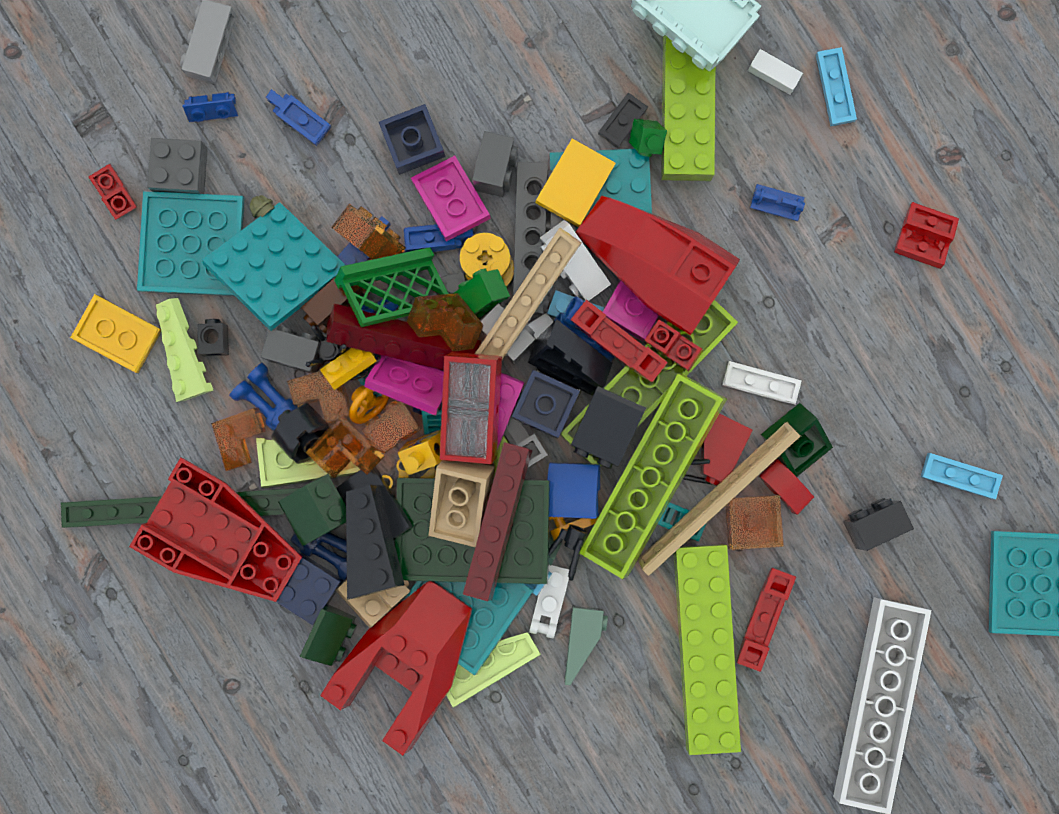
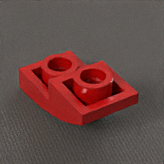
M111 163L88 176L115 220L137 207Z
M661 320L657 321L644 340L688 372L703 352L701 347L683 337L680 332Z
M775 459L759 475L770 491L778 495L791 512L796 515L814 498L804 484L778 459Z

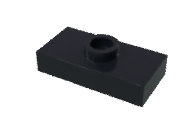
M628 92L599 130L598 134L616 148H619L631 132L634 119H641L648 106Z

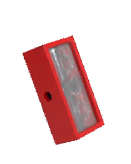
M450 352L444 356L440 460L492 464L497 458L502 356Z

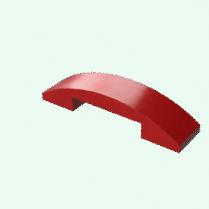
M585 300L571 318V321L612 356L652 383L668 362L649 347L643 346L608 319L605 313L588 300Z
M771 568L752 611L736 663L761 672L770 649L768 647L784 603L786 600L788 601L796 576Z

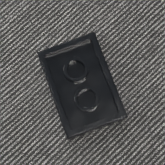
M369 463L336 487L346 506L347 491L368 485H380L393 540L413 527L374 463Z

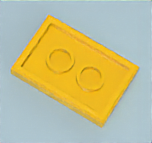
M572 138L535 203L579 227L616 163Z
M94 294L70 338L129 370L139 373L159 337L161 329Z

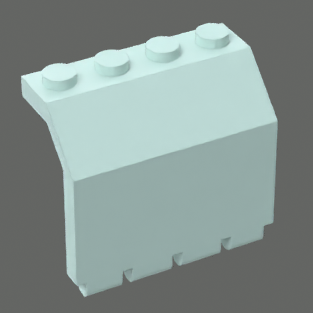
M632 0L631 7L637 17L642 20L647 19L653 24V29L659 35H666L671 39L673 46L678 51L689 54L697 67L705 68L710 72L727 56L760 16L757 12L761 5L755 0Z

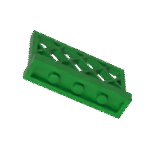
M431 247L341 266L334 279L337 288H343L361 327L448 307L452 304V300L432 262L435 255ZM428 270L431 281L418 276V272ZM402 275L410 279L409 286L396 281V276ZM380 280L388 284L387 291L385 292L373 286L374 281ZM414 281L427 287L425 294L411 288ZM358 285L366 289L364 297L354 293L351 286ZM391 287L405 292L403 299L389 294ZM430 289L439 293L442 300L436 301L428 297ZM369 291L383 298L380 305L366 299ZM408 294L421 300V304L414 306L406 302ZM385 300L398 305V310L391 311L383 307ZM365 305L377 311L376 315L366 318L361 309L362 306Z

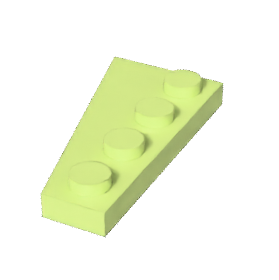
M171 298L156 304L157 318L161 327L162 342L165 346L167 366L170 370L172 390L175 394L176 402L186 401L214 391L211 382L206 383L203 375L206 372L203 362H198L194 352L197 346L195 340L188 336L189 325L179 299Z
M256 438L262 488L315 481L326 474H329L330 478L349 476L362 469L359 447L327 444L324 447L320 445L313 452L315 454L314 458L297 464L284 453L274 440Z
M527 632L500 640L475 676L458 664L452 688L446 695L452 707H456L540 656L541 653L530 634Z

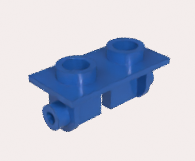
M229 92L212 94V101L209 102L207 95L190 96L189 99L184 100L183 109L189 122L238 116L234 105L236 104L235 94H230Z
M756 184L750 208L798 221L800 213L805 206V197Z

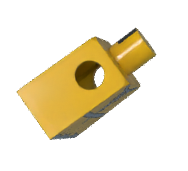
M441 429L407 441L398 451V456L408 475L436 466L442 461L440 460V448L434 450L435 443L440 447Z

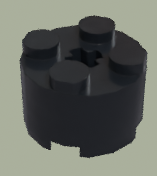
M305 403L292 411L285 410L279 415V423L271 435L272 439L284 453L299 464L314 458L315 454L313 452L321 444L326 447L332 437L333 430L312 406Z

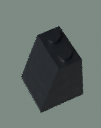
M598 386L570 445L575 447L573 452L585 458H588L589 454L599 458L597 463L609 469L612 468V465L618 467L646 408Z

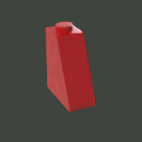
M720 413L701 445V459H709L710 463L701 464L700 474L706 476L705 481L714 486L720 484L733 472L753 431Z

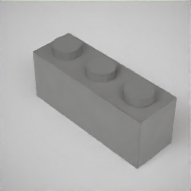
M202 0L201 6H197L194 18L196 22L194 29L189 31L187 38L188 49L181 57L180 66L187 77L216 84L236 13L231 6L210 0Z

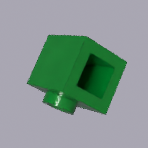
M634 119L629 143L638 151L639 155L651 157L652 154L662 155L667 130L658 121Z

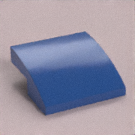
M550 462L547 480H550L549 517L596 519L598 517V491L600 490V464Z

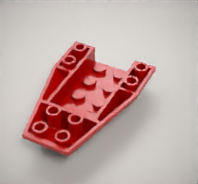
M605 196L600 197L575 232L587 247L647 308L690 336L740 261L739 258L697 231Z
M180 457L168 478L171 481L148 522L140 526L129 547L173 573L277 602L302 556L226 482Z

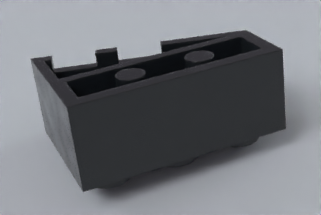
M557 319L537 338L528 360L529 364L591 396L594 395L598 386L604 388L613 364Z

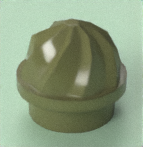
M263 195L253 197L250 202V210L254 218L263 217L275 208L273 201Z

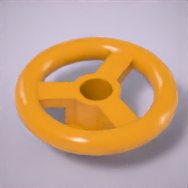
M364 385L358 387L351 397L353 403L349 410L350 420L355 424L369 422L383 410L389 397L383 394L380 397H375L373 390L364 387ZM375 406L373 410L366 414L368 410L372 409Z

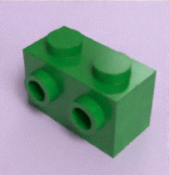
M485 268L473 273L471 280L459 284V289L451 295L463 322L482 318L498 303L501 304L510 297L498 269L487 271Z

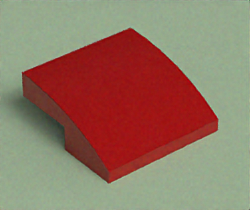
M912 202L904 219L894 253L941 269L945 264L950 243L954 240L959 218Z

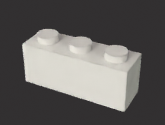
M565 220L540 237L544 243L541 246L543 251L559 228H562L580 242L582 241L571 225ZM583 243L560 274L563 279L567 277L572 283L569 288L575 297H582L588 301L611 285Z

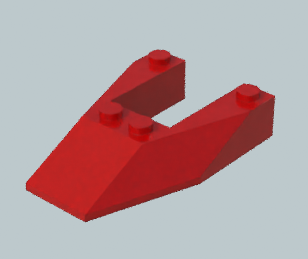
M427 581L366 631L333 674L320 696L339 710H342L351 705L374 667L376 666L412 692V695L382 740L402 756L413 748L452 688L472 608L436 582Z

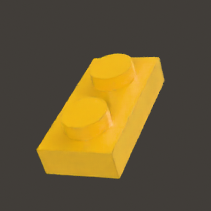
M350 348L321 368L320 371L335 390L375 363L376 359L371 352Z

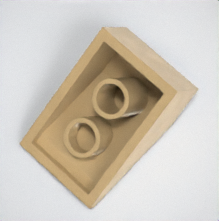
M448 460L440 462L436 468L428 536L476 547L493 484L495 466Z

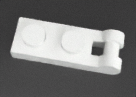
M549 565L548 571L552 575L548 580V584H545L538 594L529 633L537 634L538 632L546 634L547 638L554 639L569 580V569ZM541 615L551 617L549 625L540 623Z

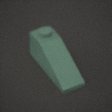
M572 606L565 685H571L601 638V632L606 631L608 616L603 615V609Z

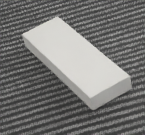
M728 361L722 386L796 405L802 381Z

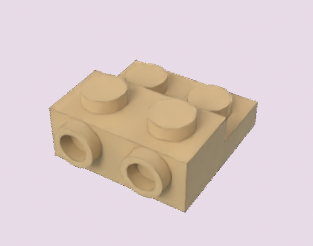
M347 580L336 590L369 628L410 592L407 588L409 582L405 580L404 586L347 600Z

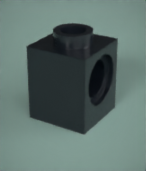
M206 319L205 324H197L199 355L204 357L229 355L228 325L220 323V319ZM217 331L219 335L218 340L210 344L208 341L209 334Z

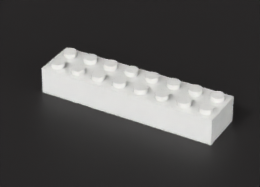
M876 597L873 598L833 795L840 804L891 814L931 610Z

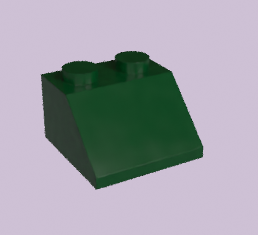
M801 403L789 410L761 434L764 441H766L783 424L788 422L800 435L791 446L777 457L796 477L833 448L818 418Z
M329 474L320 477L278 501L302 547L346 524V506Z
M331 605L323 607L300 657L329 666L335 664L336 661L340 662L346 651L343 644L346 638H352L357 627L354 624L356 617Z

